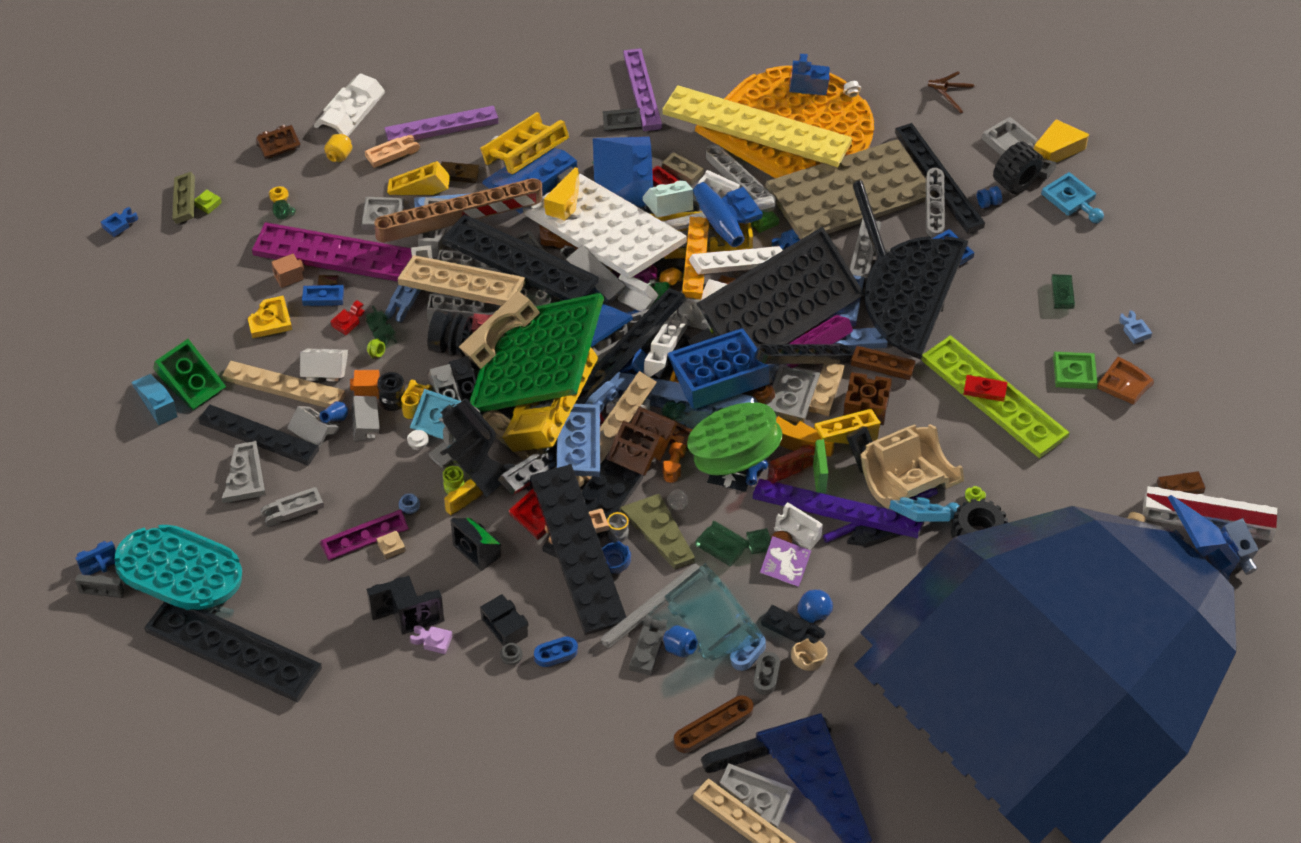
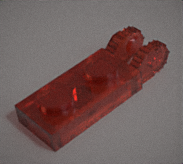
M806 444L798 450L770 461L767 480L775 483L803 471L810 465L812 466L814 459L810 455L814 453L815 448L812 445Z

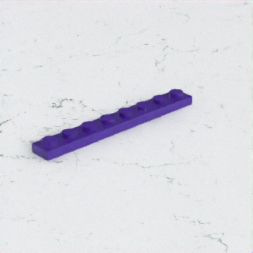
M759 479L753 491V499L780 506L790 503L801 511L917 539L924 522H916L890 509L764 479Z

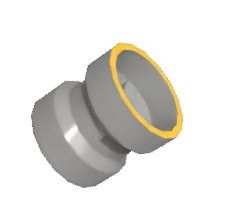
M619 512L609 515L607 518L609 530H607L608 538L613 542H623L627 539L629 533L628 517Z

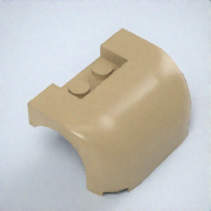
M931 424L928 427L916 428V425H912L869 443L866 445V450L860 454L862 469L869 490L874 498L886 509H889L891 500H900L901 497L910 498L930 488H935L939 484L947 489L964 481L963 467L961 465L954 467L948 462L939 444L937 428Z

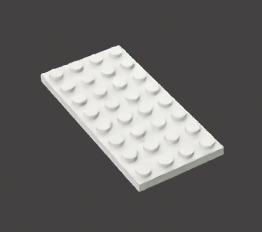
M579 174L580 186L576 210L566 221L545 214L544 198L549 193L542 196L540 203L523 208L524 215L579 248L583 245L600 262L628 279L687 242V236L582 174Z

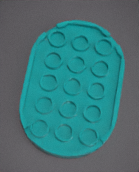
M158 525V528L146 530L144 527L138 529L120 542L115 553L116 571L123 582L136 590L185 610L205 609L223 604L238 591L242 582V567L239 558L230 548L178 526Z

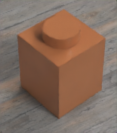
M294 254L271 262L274 277L281 288L303 280V263L301 260H297Z

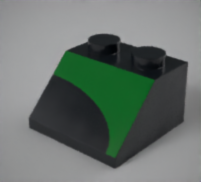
M452 518L450 520L453 546L479 570L483 571L501 557L500 541L495 536L487 533L482 524H477L472 518Z

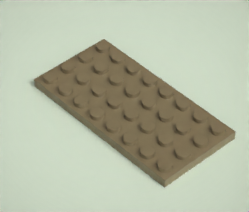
M898 139L844 156L838 167L822 163L766 181L765 185L767 190L775 197L776 204L800 240L822 226L827 234L862 222L863 217L853 189V183L859 180L863 181L875 218L926 201L925 178ZM931 191L930 195L935 197L936 193Z

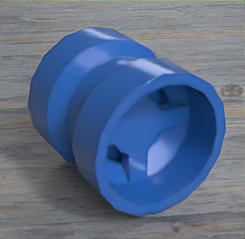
M993 186L989 190H978L977 201L979 206L984 209L992 204L994 206L1000 205L1002 203L1000 188Z

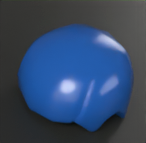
M620 541L602 547L611 574L622 573L629 567L631 552L628 545L625 546Z
M817 589L805 592L797 604V612L800 617L809 623H814L816 620L824 621L833 611V602L830 596L825 591Z

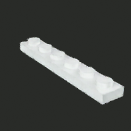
M780 246L700 253L692 254L689 261L698 275L750 270L783 250Z

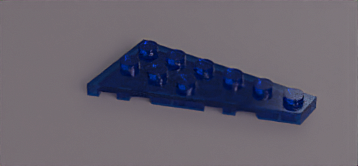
M822 713L756 732L758 740L764 743L771 756L776 758L782 765L784 772L802 794L813 803L816 811L826 819L842 843L872 842Z

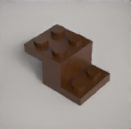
M638 406L631 423L623 420L606 459L646 476L652 460L661 461L677 426V422Z

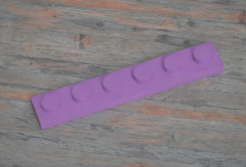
M641 48L624 50L623 57L636 106L640 108L643 131L662 129V122Z
M494 106L388 126L385 127V134L388 141L409 134L415 140L498 124V116Z

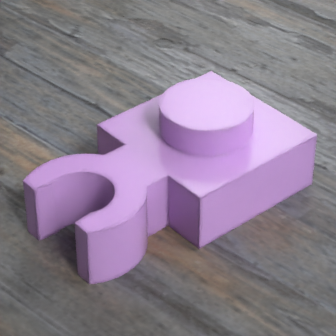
M414 626V633L420 635L410 636L412 644L419 645L424 643L425 650L446 654L452 639V631L432 626L429 631H425L421 626Z

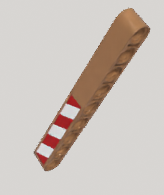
M535 178L380 216L374 222L375 237L377 241L385 243L453 226L464 214L474 219H480L535 205L542 200V182Z

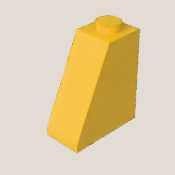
M1055 119L1034 145V150L1040 153L1044 159L1057 163L1085 150L1089 134Z

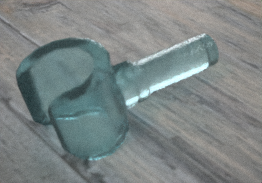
M219 605L203 609L210 613H213V611L230 615L234 613L233 609Z

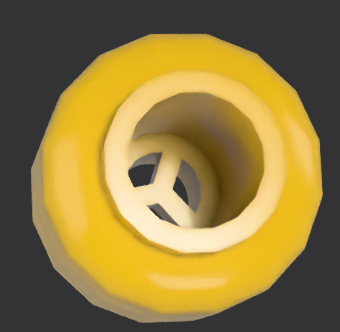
M344 134L332 135L324 147L327 158L332 162L345 161L352 151L350 138Z

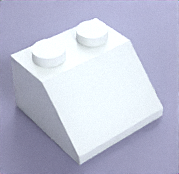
M305 349L301 351L300 377H306L308 381H317L318 377H325L326 381H339V378L345 375L348 350Z

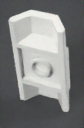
M363 74L357 75L323 110L324 113L314 123V127L318 128L324 124L335 128L339 134L349 136L385 94V90L376 79Z

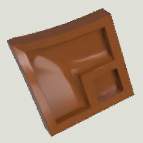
M1117 357L1099 381L1097 389L1135 405L1138 399L1153 386L1154 379L1132 363Z

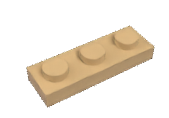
M836 363L823 365L809 406V412L826 416L830 415L844 373V365Z

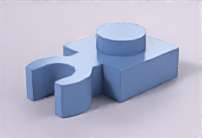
M1129 311V318L1125 317L1123 313L1120 314L1119 321L1124 325L1123 331L1133 344L1151 338V330L1142 319H1135V312Z

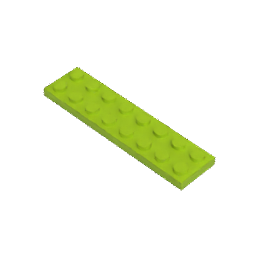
M951 335L925 352L921 358L922 362L962 395L966 375L1006 381ZM1009 382L1007 383L1004 402L963 395L1039 459L1069 437V431Z

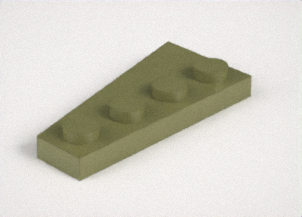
M660 494L620 507V513L625 514L630 519L631 524L645 535V539L658 549L660 555L675 570L695 563V557Z

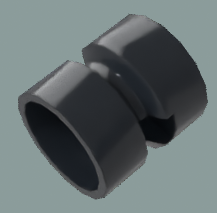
M395 372L384 373L377 382L380 405L388 411L399 410L402 408L401 398L405 392L404 379Z

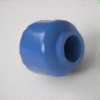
M679 625L671 627L665 632L663 637L666 651L682 658L693 654L698 645L695 633Z

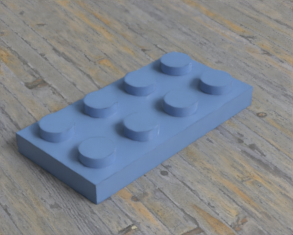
M574 404L557 438V468L572 464L576 476H600V405Z

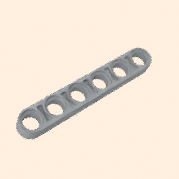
M709 145L706 148L707 161L726 179L740 184V188L744 187L753 200L772 196L775 203V197L719 145ZM774 205V207H772V208L763 209V210H761V211H763V212L773 211V210L775 209V205Z

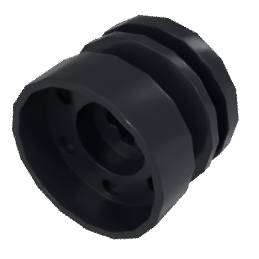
M435 310L428 330V350L444 353L448 346L449 355L457 354L458 357H465L459 346L472 335V316H462V314L457 313L454 319H452L450 311Z

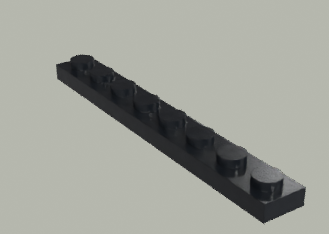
M913 123L895 128L896 136L925 176L932 168L942 170L944 173V202L966 233L983 229L985 222ZM932 175V177L934 178V185L937 182V178L935 175Z
M669 288L592 369L575 404H585L595 391L605 382L610 381L684 303L686 297L683 293Z

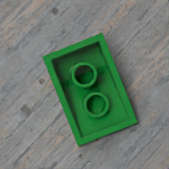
M186 339L154 362L153 369L158 376L192 410L226 388L223 381L189 339Z

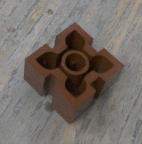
M851 372L844 402L843 416L872 409L880 421V425L884 426L892 378L876 376L875 380L867 379V374Z

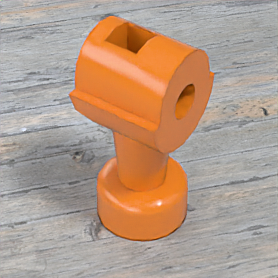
M672 443L669 449L671 458L669 461L663 462L664 479L669 483L676 482L681 477V464L679 461L680 458L685 456L687 450L686 446L682 443Z

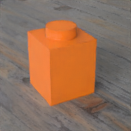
M354 370V378L350 379V391H354L355 396H376L379 399L377 387L380 377L379 370Z

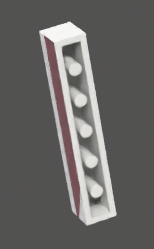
M1149 486L1144 496L1142 515L1146 517V520L1183 526L1168 499V496L1173 495L1215 524L1220 530L1224 525L1243 518L1253 538L1272 541L1277 529V508L1267 505H1257L1243 501L1239 502Z

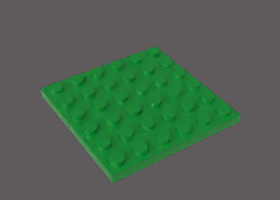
M597 293L536 306L540 313L525 327H514L499 338L495 346L496 355L479 371L470 403L481 413L577 394L604 301L602 294Z

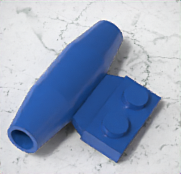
M705 182L697 184L693 189V193L705 217L715 231L732 247L741 245L745 239L738 223L748 224L762 219V211L744 187L727 192L723 198Z

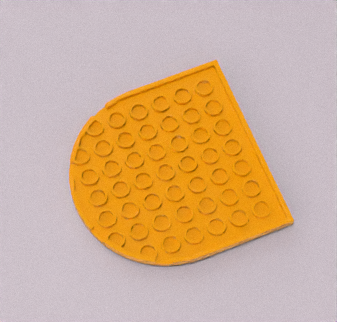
M779 66L768 68L764 73L749 76L724 98L725 100L852 137V143L845 156L869 149L872 142L874 119L867 101L863 100L859 95L855 97L845 95L843 90L847 82L832 73H829L826 96L789 92L792 66ZM695 126V132L774 178L822 164V162L703 126Z

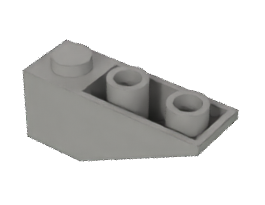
M450 364L430 369L428 377L433 392L461 401Z

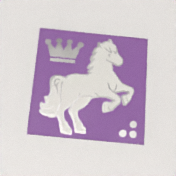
M772 537L760 573L799 587L811 550Z

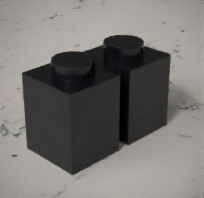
M503 594L480 606L481 620L503 647L508 643L516 644L528 637L527 627L529 624L524 615H519L514 603L510 599L507 600Z

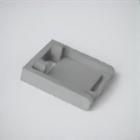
M1011 117L1001 121L982 134V140L1000 155L1010 146L1021 141L1026 142L1034 149V145L1039 140ZM1004 129L1007 131L1006 134L997 138V134L999 132L1003 131Z

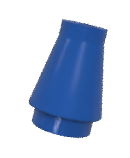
M335 401L320 412V419L324 423L343 421L348 415V407L342 402Z

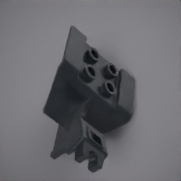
M466 398L456 405L449 404L440 412L442 416L438 420L443 422L454 438V441L440 453L442 456L448 454L454 463H458L465 471L464 473L471 478L487 498L502 484L498 480L500 476L515 467L516 464L503 465L490 459L488 452L495 440L496 433ZM529 484L522 490L527 489L531 491L533 489L532 484Z

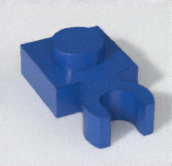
M127 207L123 210L122 214L119 215L115 212L102 220L101 226L112 237H115L129 228L128 223L137 221L138 216L136 212L132 214L131 208Z
M792 228L781 233V238L773 239L771 246L780 245V248L784 250L800 239Z

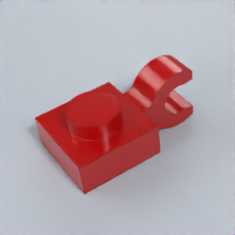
M356 300L349 311L343 309L330 321L331 326L344 335L349 334L360 323L359 317L365 313V310L361 308L364 306L363 303Z

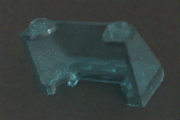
M706 563L664 596L669 603L667 606L669 611L674 616L679 615L689 629L695 633L701 647L698 652L706 661L708 659L712 661L719 659L764 637L727 585Z

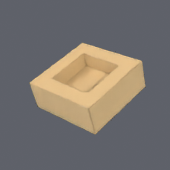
M397 531L377 538V544L385 559L406 552Z

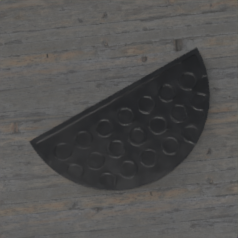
M930 236L907 240L892 247L890 252L883 257L881 256L873 265L867 278L865 289L866 309L878 332L900 351L921 360L968 246V240L944 236V239H931Z

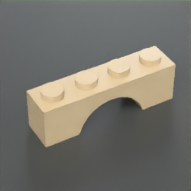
M517 291L459 348L467 357L469 356L471 362L481 369L496 355V343L505 332L514 327H525L540 312L530 299Z

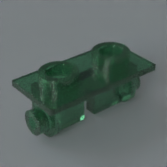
M372 306L374 312L368 313L365 321L373 332L372 334L375 339L384 342L385 346L390 340H393L396 344L397 341L393 336L396 332L390 324L386 323L388 320L386 314Z

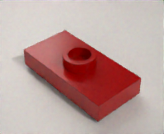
M659 166L652 169L654 187L679 181Z
M966 375L963 395L1004 402L1008 382Z

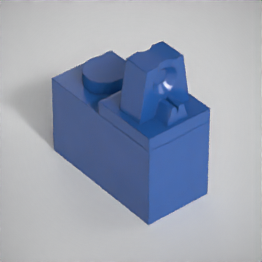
M800 54L799 61L793 60L789 92L826 96L830 67L811 65L812 62H807L808 54Z

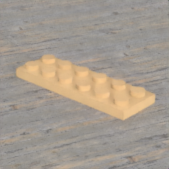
M414 255L398 277V285L502 306L517 291L521 292L525 285V277Z

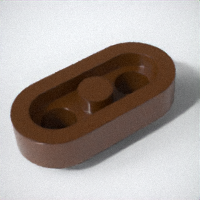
M770 384L741 393L753 396L758 403L762 404L770 403L776 395Z

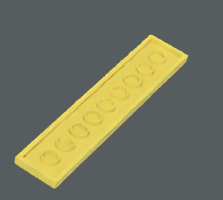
M677 85L663 107V115L835 167L840 165L852 143V137Z

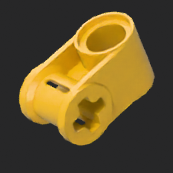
M410 380L401 398L402 413L405 418L413 419L424 389L432 391V385H423L416 383L415 380Z

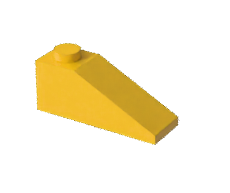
M436 161L390 178L387 193L389 195H434L448 189L450 175Z
M574 168L544 198L546 215L566 221L575 212L580 186L578 168Z
M872 409L814 424L822 440L849 444L846 436L861 426L868 428L872 441L878 440L880 421Z

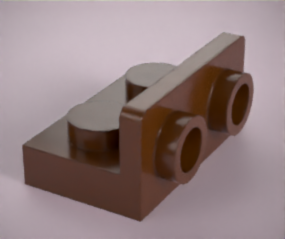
M282 125L274 131H264L256 137V145L260 147L265 159L299 148L301 145L292 125Z

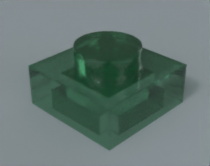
M767 528L746 532V539L751 554L768 551L771 538Z

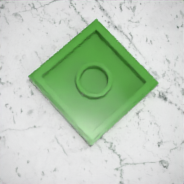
M1054 352L1055 387L1097 389L1095 353Z
M816 440L813 460L816 492L826 494L828 467L824 440Z

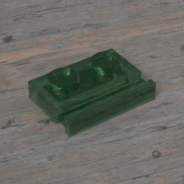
M713 521L712 525L707 527L697 538L695 546L731 567L743 554L745 548L749 547V541L718 522Z

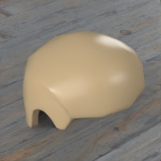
M809 639L796 643L791 650L792 662L798 668L805 671L818 670L828 655L827 648L821 641L813 644Z

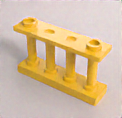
M536 112L480 149L486 165H489L496 159H500L505 162L508 173L514 174L567 140L569 134L565 121L559 120L553 125L547 126L542 123L540 114Z

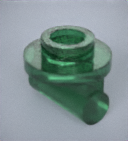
M282 199L275 201L272 207L273 214L278 219H285L289 215L293 216L296 213V209Z
M668 401L662 408V415L676 421L686 409V406L683 403L676 404L674 401Z

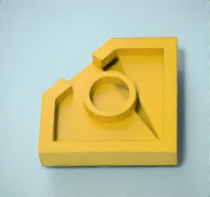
M284 296L263 300L256 313H252L248 317L252 339L292 330Z

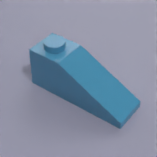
M151 374L132 382L133 387L158 425L178 417L173 399L166 388Z

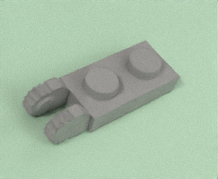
M317 487L275 500L276 502L263 506L260 512L262 516H266V525L271 527L280 524L282 520L286 521L324 508V503Z

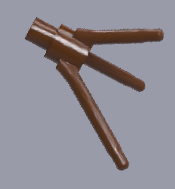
M959 71L941 79L929 80L928 87L938 90L962 114L963 110L945 91H947L948 87L973 88L974 84L948 83V80L960 74Z

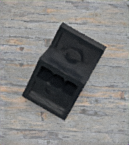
M410 576L399 577L393 581L376 584L366 589L372 620L394 614L402 635L413 632L414 626L425 628L444 622L440 591H429L417 596Z

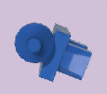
M103 541L89 552L84 550L77 553L75 559L81 574L91 575L100 570L102 573L107 572L106 567L115 564V545L112 541L108 543Z

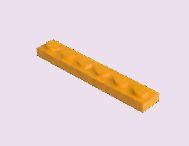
M690 216L682 287V293L687 298L702 299L704 274L698 275L689 258L692 254L706 253L709 228L707 218Z

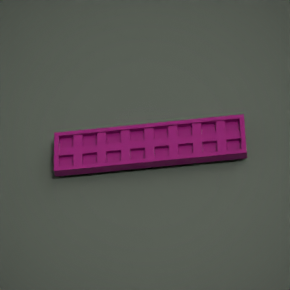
M266 222L252 249L253 256L277 260L294 254L297 260L302 261L303 265L397 282L398 277L412 258L411 248Z

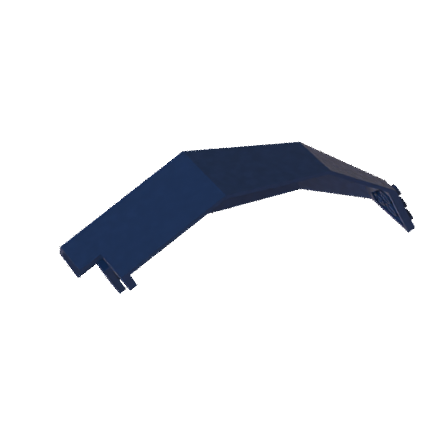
M1069 506L954 537L860 632L873 646L854 666L874 686L879 684L885 690L883 695L896 708L901 706L908 713L905 717L919 731L923 728L930 735L928 740L942 754L946 751L954 759L951 763L964 777L970 775L977 782L974 787L988 801L993 798L1001 806L998 811L1031 843H1040L1055 827L1072 843H1100L1188 755L1236 654L1234 587L1228 582L1230 577L1223 570H1218L1214 565L1207 562V557H1203L1198 550H1195L1191 545L1183 541L1184 537L1175 529L1171 531L1159 525Z

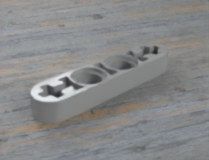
M938 168L930 169L925 179L926 233L933 238L943 233L945 227L944 173ZM932 175H935L937 178V182L934 185V178L932 177ZM937 191L940 197L934 198L930 195V192ZM934 207L938 208L940 210V213L936 215L932 214L930 212V209ZM934 221H937L936 227L938 228V230H934Z

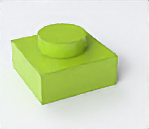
M205 190L194 199V206L207 214L222 203L221 198L209 190Z

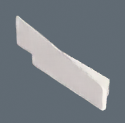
M677 310L663 324L651 343V351L644 362V374L648 377H651L665 367L668 353L674 350L687 329L688 320L684 317L680 319L677 316Z

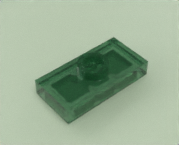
M1052 274L1051 285L1054 309H1074L1075 300L1072 275Z

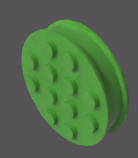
M755 402L740 403L716 411L703 419L690 433L687 445L689 451L694 455L696 467L703 473L710 475L733 474L751 468L769 457L782 440V429L776 422V414L770 406Z

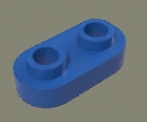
M561 637L542 643L534 650V660L541 667H549L571 660L578 653V644L572 637Z

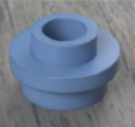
M405 494L399 500V509L405 514H413L420 508V501L414 494Z

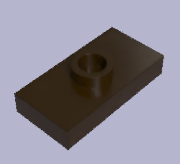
M441 162V166L450 175L449 181L477 182L479 165Z

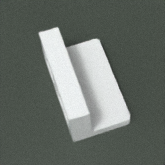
M621 274L618 278L626 286L618 300L639 312L649 309L659 296L649 284L634 277L628 279Z

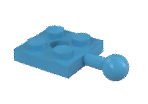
M1070 172L1050 183L1041 191V195L1067 216L1081 208L1089 214L1088 217L1092 223L1097 224L1104 219V213L1101 209H1093L1088 205L1089 202L1096 198V193Z
M901 497L900 500H891L889 509L916 522L950 521V519L954 518V514L960 505L951 502L946 507L938 504L929 503L930 500L919 497L917 500Z

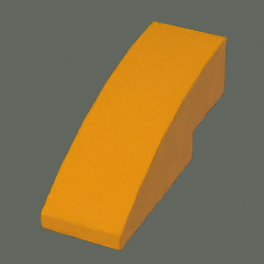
M778 416L776 422L782 429V440L779 446L796 452L814 455L816 440H822L817 430L801 421L794 426ZM824 441L826 456L831 457L834 452L835 442Z

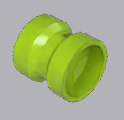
M449 466L443 471L444 490L447 494L464 485V473L458 466Z

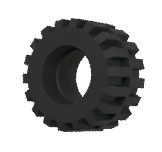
M1017 142L1001 155L995 165L993 178L1010 193L1018 194L1028 188L1039 175L1044 162L1043 156L1026 142Z
M971 499L970 503L966 501L963 503V506L960 505L957 508V512L954 514L951 538L979 531L971 526H982L987 529L1008 523L1006 513L1001 511L999 505H993L994 502L992 501L985 502V499H980V501Z

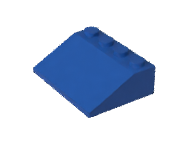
M553 148L514 174L508 173L505 166L483 180L482 183L491 189L535 178L542 182V196H544L557 186L558 175L570 167L577 168V160L566 151ZM523 208L516 209V211L521 214L523 213Z
M743 328L668 353V358L683 393L693 410L770 384L769 365L761 363L755 358L757 348Z

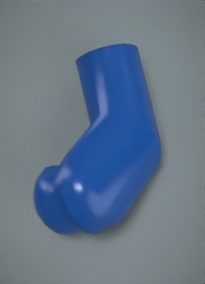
M763 460L757 465L746 469V483L748 485L757 484V472L767 469V461Z

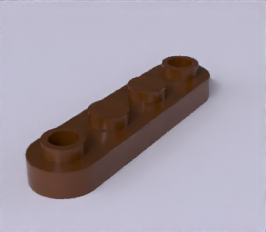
M736 696L679 729L674 734L673 744L675 749L681 753H689L748 719L753 713L752 700L747 696Z

